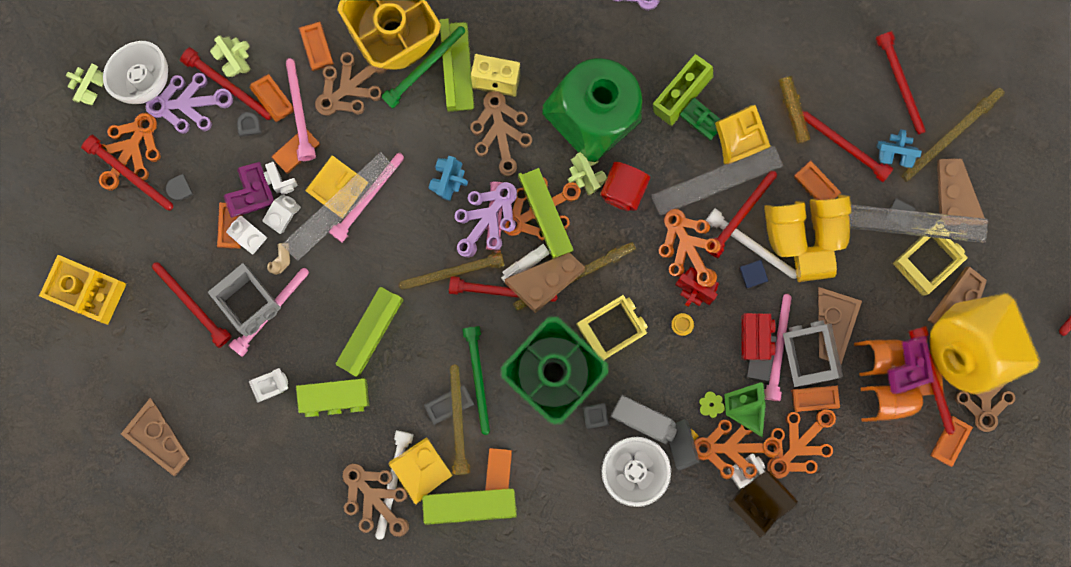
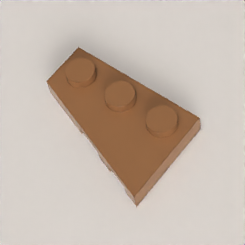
M569 252L504 280L505 284L536 313L585 271V267Z
M965 267L928 318V321L935 325L955 303L981 298L987 280L971 267Z
M818 287V321L824 320L825 324H832L840 364H842L862 301ZM823 331L819 332V359L829 362Z

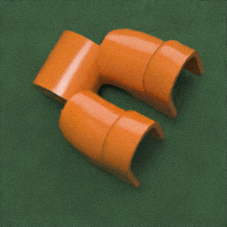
M867 340L854 343V346L871 345L875 353L874 369L871 372L859 373V376L888 374V370L905 365L903 341ZM935 366L940 381V385L944 394L942 375ZM928 383L900 393H892L891 386L862 387L861 391L874 390L877 393L880 411L877 417L861 418V421L901 419L916 414L922 408L923 395H934L931 384Z

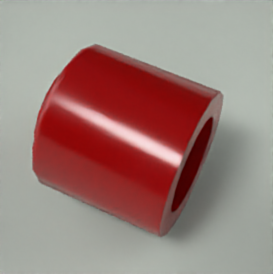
M614 162L600 196L605 199L606 203L624 211H637L651 177L637 168L624 163Z

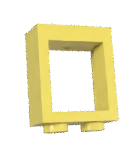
M475 54L471 72L472 88L489 92L497 91L504 95L516 97L520 78V62ZM496 83L498 86L494 88L492 85Z
M938 225L931 227L892 263L922 296L930 294L968 258L964 254L965 250L959 244H954L949 238V233ZM932 237L953 261L929 282L908 258Z
M624 295L576 324L590 348L603 360L646 335L645 329L648 328L641 316L637 318L633 310L636 307L629 297L626 299ZM621 305L637 333L605 352L588 324L616 306Z

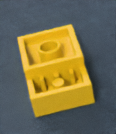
M57 255L39 296L108 325L127 283Z

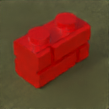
M742 314L741 360H771V355H775V342H771V333H775V319H771V314Z

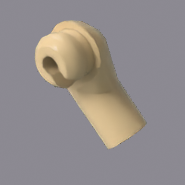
M289 243L277 244L278 257L267 265L270 273L280 274L290 264Z

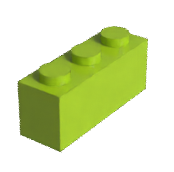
M695 54L653 103L654 114L672 126L691 100L696 98L713 78V66Z
M367 379L296 386L298 412L305 413V417L319 416L320 411H328V415L342 414L341 409L350 408L351 413L362 412L364 407L369 406Z

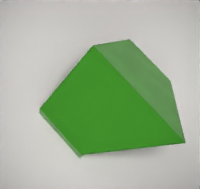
M760 382L724 394L726 416H729L763 438L765 415L764 384Z

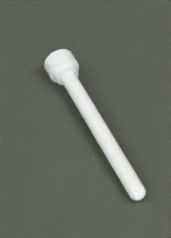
M716 208L713 209L706 219L710 227H719L722 230L729 224L724 220L725 217L722 216V213ZM735 229L731 234L736 240L792 279L797 278L794 268L744 233Z
M396 430L394 440H396L395 445H397L394 459L405 452L406 447H409V443H412L414 434ZM391 468L393 480L387 485V489H396L398 477ZM384 498L383 502L391 510L393 499ZM381 514L375 534L379 540L384 538L388 523Z

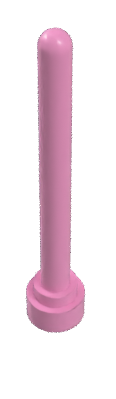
M289 58L286 60V68L300 142L297 149V157L299 161H310L316 158L315 149L308 141L295 62Z
M398 153L395 155L341 224L338 223L336 226H332L328 232L341 243L344 242L348 237V228L403 161V154Z
M302 268L275 298L280 307L308 276V269ZM268 320L260 325L256 333L247 337L244 335L238 337L237 340L234 339L228 346L243 357L250 346L248 343Z
M785 294L782 298L770 382L766 389H764L766 400L781 401L782 392H780L778 384L785 345L783 333L787 332L792 299L790 294Z

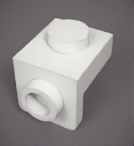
M274 162L265 164L267 169L264 172L265 179L268 185L272 184L276 193L287 194L294 191L293 187L298 186L294 178L282 182Z
M281 195L273 201L262 221L281 234L286 229L293 215L301 207L293 198Z
M239 216L226 231L228 235L252 255L267 239L263 233L242 216Z
M280 368L249 381L257 402L281 394L288 389L287 377L281 372Z
M753 453L745 458V460L756 467L757 474L754 478H746L743 475V470L735 464L733 466L734 474L731 478L739 490L764 472L765 465L759 456L755 457ZM752 468L746 469V472L748 474H754V470Z

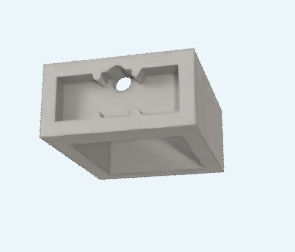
M244 263L208 291L209 295L235 328L245 337L256 333L260 325L266 320L274 318L277 311L281 309L267 289ZM251 280L268 303L246 322L242 323L225 301Z
M824 320L810 323L811 328L803 329L802 325L790 327L789 332L783 333L794 387L843 377L832 324H825ZM823 331L831 370L801 376L793 337Z
M621 396L612 414V417L617 421L667 445L668 441L672 442L677 433V429H675L676 424L673 420L624 396Z

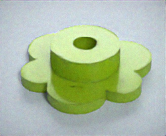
M707 392L705 398L699 400L700 405H702L700 413L705 416L709 415L711 418H715L717 413H722L725 409L724 404L721 403L722 397L720 395L716 396L714 392Z

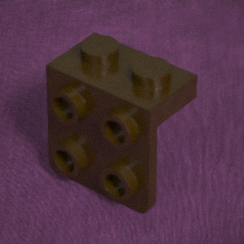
M766 470L745 487L741 488L728 505L761 538L768 532L776 520L795 508L798 501L770 471Z

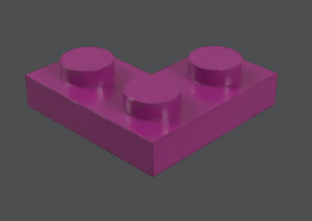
M260 162L239 167L237 171L244 189L224 195L231 218L270 207L274 201Z
M920 336L902 342L906 364L888 370L892 393H900L934 382L926 337Z

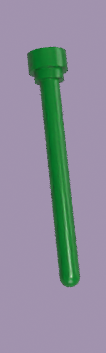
M459 26L395 89H387L381 95L383 100L394 109L400 103L401 95L465 33V28Z
M480 326L463 328V338L466 337V342H469L481 433L488 435L490 433L478 347L481 329Z

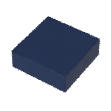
M761 260L739 267L746 289L768 282Z

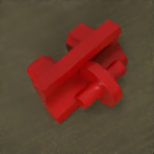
M690 267L685 274H682L675 285L683 289L680 295L687 299L684 304L685 306L689 307L692 302L700 306L702 301L710 305L718 295L716 291L719 283L716 282L711 287L701 286L696 282L698 272L693 267Z

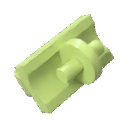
M221 36L214 39L217 44H215L210 52L217 60H222L224 57L227 58L229 62L222 67L227 77H233L239 73H247L251 70L244 60L249 57L246 52L249 48L247 41L239 42L237 38L231 40L230 37L222 38Z
M91 64L84 79L80 78L84 70L79 67L74 74L67 72L66 77L71 79L67 87L74 90L77 83L81 84L73 101L77 103L81 101L85 104L93 105L97 94L86 88L90 82L100 87L103 86V73L97 69L98 66Z
M581 152L571 159L574 166L569 169L573 176L567 179L568 182H576L579 188L585 187L588 195L595 193L607 179L603 171L594 174L591 167L596 165L598 161L589 162Z

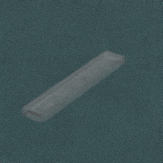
M772 146L653 194L651 198L660 217L672 209H680L769 173L772 170L779 169L783 164L775 146Z
M380 152L283 242L282 246L298 261L395 171V166Z
M851 205V213L849 214L851 229L986 243L989 220Z

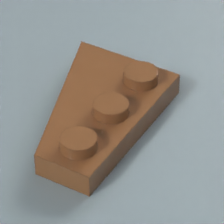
M937 160L940 226L987 225L963 160Z
M151 398L121 433L122 436L175 477L190 459Z

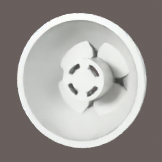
M147 41L128 43L119 48L108 60L103 72L105 89L115 99L124 103L141 104L148 102L158 96L165 87L168 79V64L164 54L155 44Z
M641 437L624 439L616 443L605 456L602 466L604 484L608 492L623 504L629 506L650 504L661 497L670 481L671 468L668 457L659 445L649 439Z

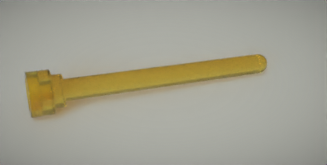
M501 250L493 251L491 255H488V258L401 281L399 288L405 290L489 266L491 268L496 267V269L503 268L505 264Z
M453 364L450 367L456 460H454L452 465V474L461 475L471 472L470 464L465 459L459 367Z

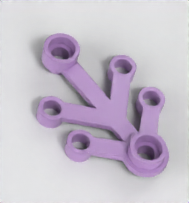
M196 73L193 76V81L179 98L169 100L176 90H182L185 87V80L181 76L176 75L171 78L170 84L161 95L146 102V110L148 114L155 118L163 116L175 126L179 133H186L190 128L189 123L184 119L177 118L169 111L179 109L196 122L202 131H208L212 126L210 119L201 116L191 107L218 105L221 108H227L232 104L233 96L228 90L219 89L212 96L191 98L199 88L207 85L206 76L202 73ZM203 77L204 81L198 84L196 82L197 78ZM180 79L181 85L175 86V81ZM223 96L228 97V101L226 103H221V98ZM160 103L161 109L155 110L154 106ZM203 120L208 121L206 127H201V122ZM185 123V128L180 130L178 128L179 124Z
M504 182L495 191L485 193L472 191L468 195L469 203L478 206L485 201H494L489 208L472 211L459 209L456 211L455 220L462 224L467 223L469 220L481 219L467 239L459 241L457 251L461 256L469 258L475 255L477 251L476 241L488 225L490 237L487 239V246L493 250H498L502 246V240L499 237L497 214L501 208H503L504 218L500 222V227L507 232L515 229L516 223L513 220L512 203L516 200L517 190L514 185ZM504 190H508L506 197L502 196ZM478 195V200L473 202V197ZM465 213L464 219L460 220V215ZM507 221L511 222L509 228L505 227ZM497 239V244L492 246V241ZM464 244L468 246L466 251L462 250Z

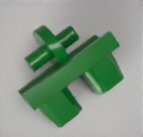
M695 98L691 100L679 115L709 141L718 132L715 122L721 119Z

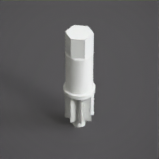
M542 244L503 271L504 276L501 279L505 283L504 279L532 268L549 255L550 252Z

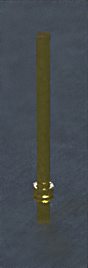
M997 88L987 98L984 97L978 102L977 107L915 162L913 168H909L901 175L903 180L908 182L978 117L991 110L993 104L1005 94L1001 88Z
M630 242L618 249L614 248L608 251L607 255L584 266L585 271L574 281L611 262L614 264L620 261L621 257L636 250L634 243ZM521 299L513 303L517 311L528 306Z

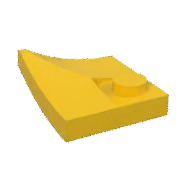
M751 105L715 122L722 146L724 164H730L770 147L756 105Z
M331 155L305 191L343 218L369 182Z
M427 437L389 462L390 467L415 505L423 499L424 495L429 494L452 476L450 470Z

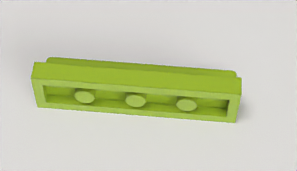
M440 19L441 43L459 26L465 28V33L442 55L447 111L474 109L467 23L449 24V19Z
M537 168L523 175L519 173L518 179L552 259L573 252V247L540 169Z
M380 287L338 358L336 365L359 378L404 299Z
M514 489L424 495V524L516 518Z

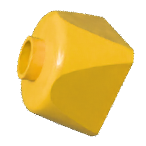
M340 0L338 5V12L366 61L375 67L396 70L414 64L427 53L440 31L441 24L426 0ZM390 22L400 23V26L395 30H384L385 25Z
M1006 293L955 303L938 320L930 333V352L938 371L950 384L967 393H983L997 388L1036 369L1039 364L1038 356L1014 299Z

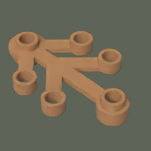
M345 52L340 58L343 64L340 88L334 93L333 82L337 77V71L333 66H327L323 70L325 77L324 92L318 96L315 102L317 111L322 115H332L336 110L349 111L357 115L364 112L365 107L360 100H354L352 103L339 101L345 96L370 98L373 101L381 99L382 92L379 87L372 86L367 89L358 88L357 86L374 73L382 74L387 69L369 65L350 80L351 69L355 59L351 53ZM349 56L352 58L349 63L344 62L345 57ZM329 70L334 71V74L331 77L326 76V73ZM374 90L379 91V95L376 97L371 96ZM324 101H330L328 107L322 106ZM356 104L362 106L358 111L354 110V105Z
M492 91L484 97V111L478 120L472 122L470 126L471 132L474 135L482 134L485 123L493 114L494 124L482 142L476 144L475 152L480 157L486 156L489 146L497 136L502 158L499 164L500 173L505 177H511L517 171V164L510 157L506 134L518 141L523 148H527L532 144V137L528 133L522 134L505 123L501 112L514 119L515 124L518 126H524L528 118L526 113L517 112L506 105L503 94ZM495 98L498 99L499 103L492 105L490 101ZM524 116L525 121L520 123L517 121V117ZM479 124L482 128L480 131H474L473 126ZM528 137L530 141L528 144H523L521 139ZM479 146H484L486 151L479 153L477 149ZM510 163L512 164V169L506 170L504 165Z
M1003 384L992 390L975 394L981 400V408L970 399V394L964 391L956 393L955 401L960 405H964L975 416V425L979 430L990 432L998 425L997 416L1008 405L1015 402V395L1010 391L1002 392L999 397L1000 401L991 408V399L1006 385ZM961 394L966 396L964 402H961L959 399ZM1006 394H1009L1011 397L1009 402H1006L1004 399ZM985 416L989 419V423L987 425H985L982 421V419Z
M358 464L348 465L343 471V480L349 485L348 502L344 506L345 513L354 515L359 511V504L357 503L359 488L364 494L363 519L359 522V529L366 533L374 528V522L372 521L374 505L390 524L389 529L394 536L400 537L405 535L409 530L408 521L402 517L397 518L381 498L402 502L408 496L406 489L371 488L366 481H379L384 485L389 484L393 480L392 473L388 470L368 472ZM352 471L357 473L355 480L350 477ZM384 473H387L389 475V480L387 482L382 480V475ZM399 490H401L404 493V497L402 499H399L397 497V492ZM349 504H353L355 506L354 512L349 511ZM364 521L370 523L369 529L363 527ZM396 523H399L402 526V530L400 532L395 530Z

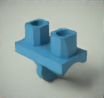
M903 129L899 131L898 135H890V141L897 142L896 144L878 141L877 148L880 150V162L892 164L894 153L902 154L899 165L913 168L916 157H921L922 151L918 150L917 147L905 145V143L912 144L913 138L906 137V130Z
M448 156V159L438 158L435 167L438 172L443 174L441 180L433 178L430 181L429 189L443 199L450 201L453 191L458 192L460 185L467 186L468 181L463 179L465 171L461 170L462 162L452 156Z

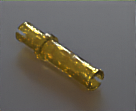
M788 76L779 79L784 97L782 101L783 104H786L797 144L807 142L811 138L799 100L801 98L795 89L793 77Z

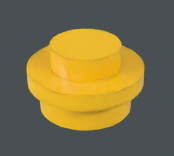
M680 313L672 319L671 327L677 335L685 336L692 332L694 321L688 314Z

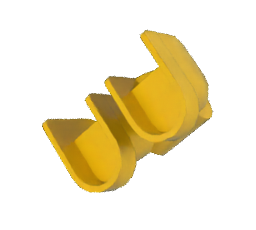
M838 195V199L809 200L812 225L815 230V245L810 247L807 245L804 225L806 219L805 202L795 201L794 205L787 206L764 205L770 245L773 251L780 257L794 256L798 282L836 277L837 266L834 251L846 249L850 240V196Z

